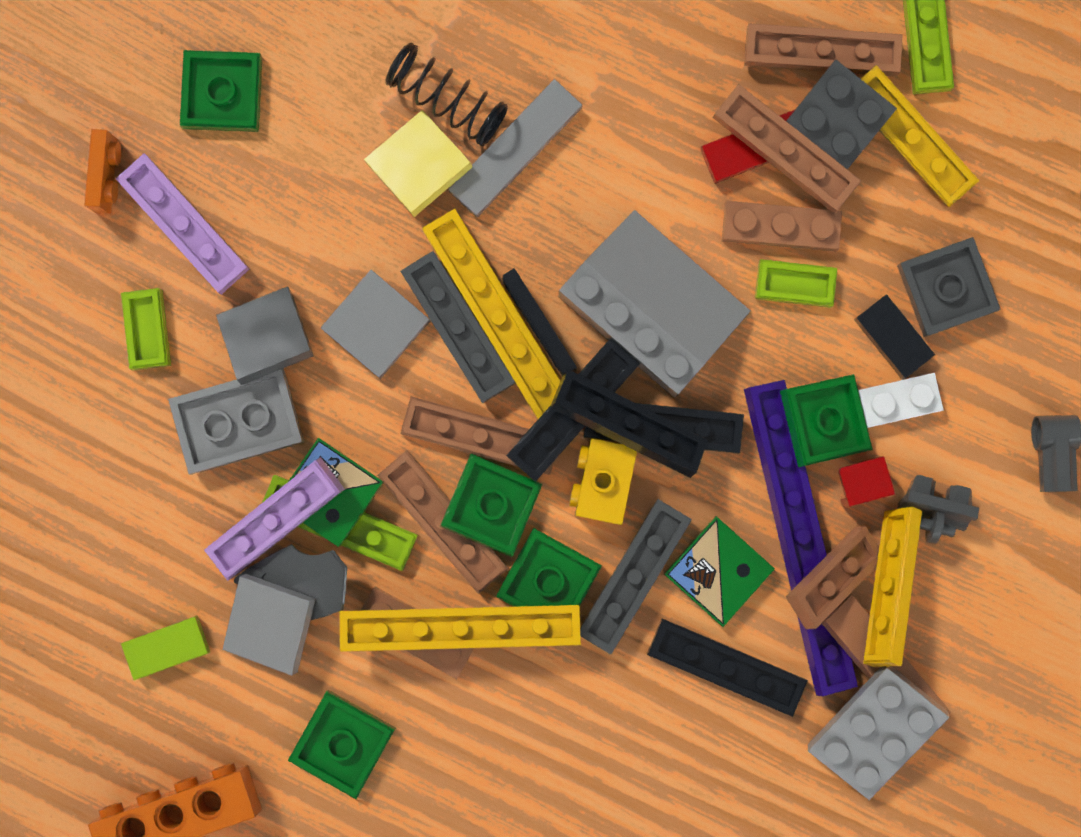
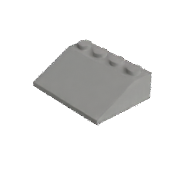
M635 210L584 261L561 287L558 295L562 301L607 340L612 338L640 363L638 367L673 398L685 388L751 311Z

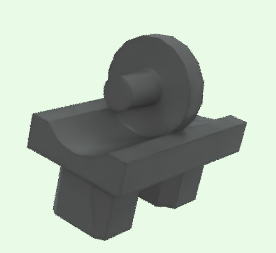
M917 475L911 481L907 494L898 502L897 509L915 507L922 510L920 529L926 530L925 540L927 543L937 544L941 535L954 537L956 529L965 531L971 520L976 521L978 519L979 508L972 506L971 488L951 485L946 490V497L944 499L934 496L936 481L933 478Z

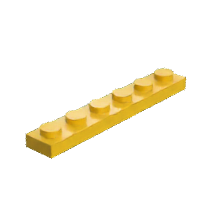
M453 209L423 227L422 230L514 379L536 418L539 419L552 404L560 380L456 209Z
M579 605L339 611L340 652L581 645Z

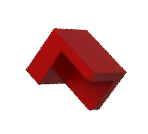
M884 456L864 460L860 463L839 468L838 470L845 498L840 499L842 507H851L895 495Z

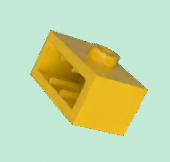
M594 438L590 439L589 446L581 445L577 468L584 469L581 485L573 484L569 503L570 507L576 508L575 516L622 525L637 451L623 444Z

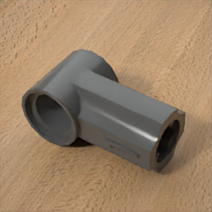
M1077 415L1035 416L1032 421L1031 436L1033 446L1038 451L1040 492L1078 491L1076 450L1081 445V422Z

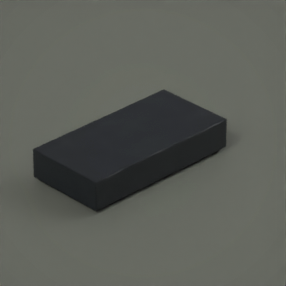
M887 294L854 319L902 380L906 379L935 356V353Z

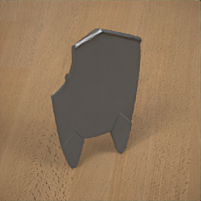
M291 544L247 568L234 579V583L238 584L240 576L249 574L315 598L311 620L344 610L348 567L334 550L320 555H309L300 552Z

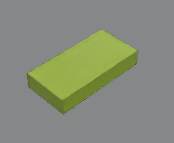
M760 259L755 299L831 308L834 306L837 268Z
M155 288L121 293L129 369L141 370L171 366L163 290Z
M198 616L121 643L133 681L210 653Z

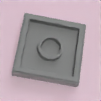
M370 270L321 326V329L381 379L428 325L430 319L373 270Z
M249 574L240 576L222 650L291 676L296 674L299 669L316 599Z

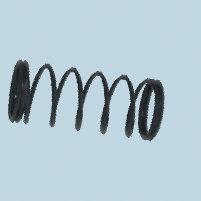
M414 43L405 45L388 70L385 80L386 85H389L390 88L397 86L399 94H407L416 87L415 103L417 106L424 105L434 98L432 105L434 117H440L452 108L450 115L451 128L460 127L470 118L467 128L469 140L476 139V143L480 144V147L486 145L502 123L508 109L507 104H504V101L499 102L490 112L479 132L471 136L473 121L488 91L482 94L472 111L460 123L454 125L453 118L456 108L470 84V79L464 83L452 103L442 112L436 114L437 100L443 86L453 73V68L447 71L439 87L425 101L419 102L418 94L421 84L436 59L432 57L424 68L421 77L409 89L402 91L401 81L410 70L418 52V45H414ZM407 56V58H406V60H405V62H404V64H403L401 70H400L399 73L395 76V73H396L397 69L399 68V66H400V64L402 63V61L404 60V58Z

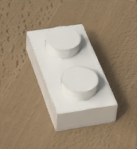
M935 373L858 390L867 428L944 411Z

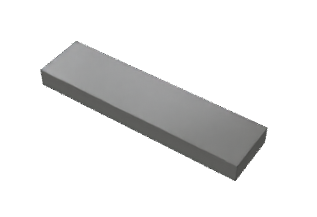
M554 79L472 164L473 168L448 189L449 192L478 218L582 109V104Z

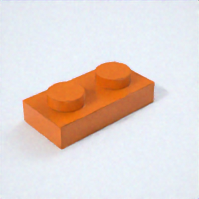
M91 129L84 202L85 207L99 214H111L112 204L117 202L118 184L114 180L115 166H119L122 156L121 145L117 142L118 139L105 129Z

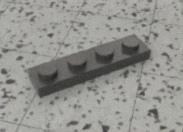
M434 251L400 271L482 404L516 384Z
M656 500L581 625V637L607 653H613L690 524L691 518L663 501Z

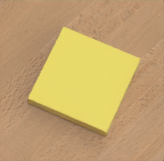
M423 110L364 159L366 164L413 217L473 168L471 162Z

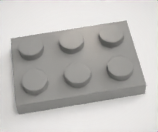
M284 368L243 385H240L237 380H233L168 399L188 474L191 475L304 443Z
M880 667L807 745L808 752L870 800L950 717L945 708L894 667Z

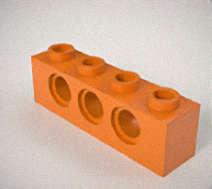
M230 763L212 770L213 777L198 782L197 776H192L173 784L174 791L161 795L160 790L155 789L136 797L137 804L123 808L122 802H118L98 810L100 816L89 823L88 827L91 837H201L255 818L262 811V807L248 765L236 769L235 764ZM206 791H213L218 794L221 799L219 809L210 808L205 803L204 794ZM169 804L177 805L182 810V822H175L169 818L167 814ZM131 818H138L143 822L145 826L144 835H138L132 831L130 827Z

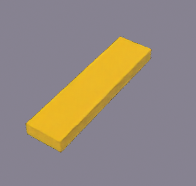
M877 65L861 78L862 81L897 108L879 131L947 207L952 206L979 182V179Z
M915 507L884 511L863 664L872 667L902 666L922 510Z

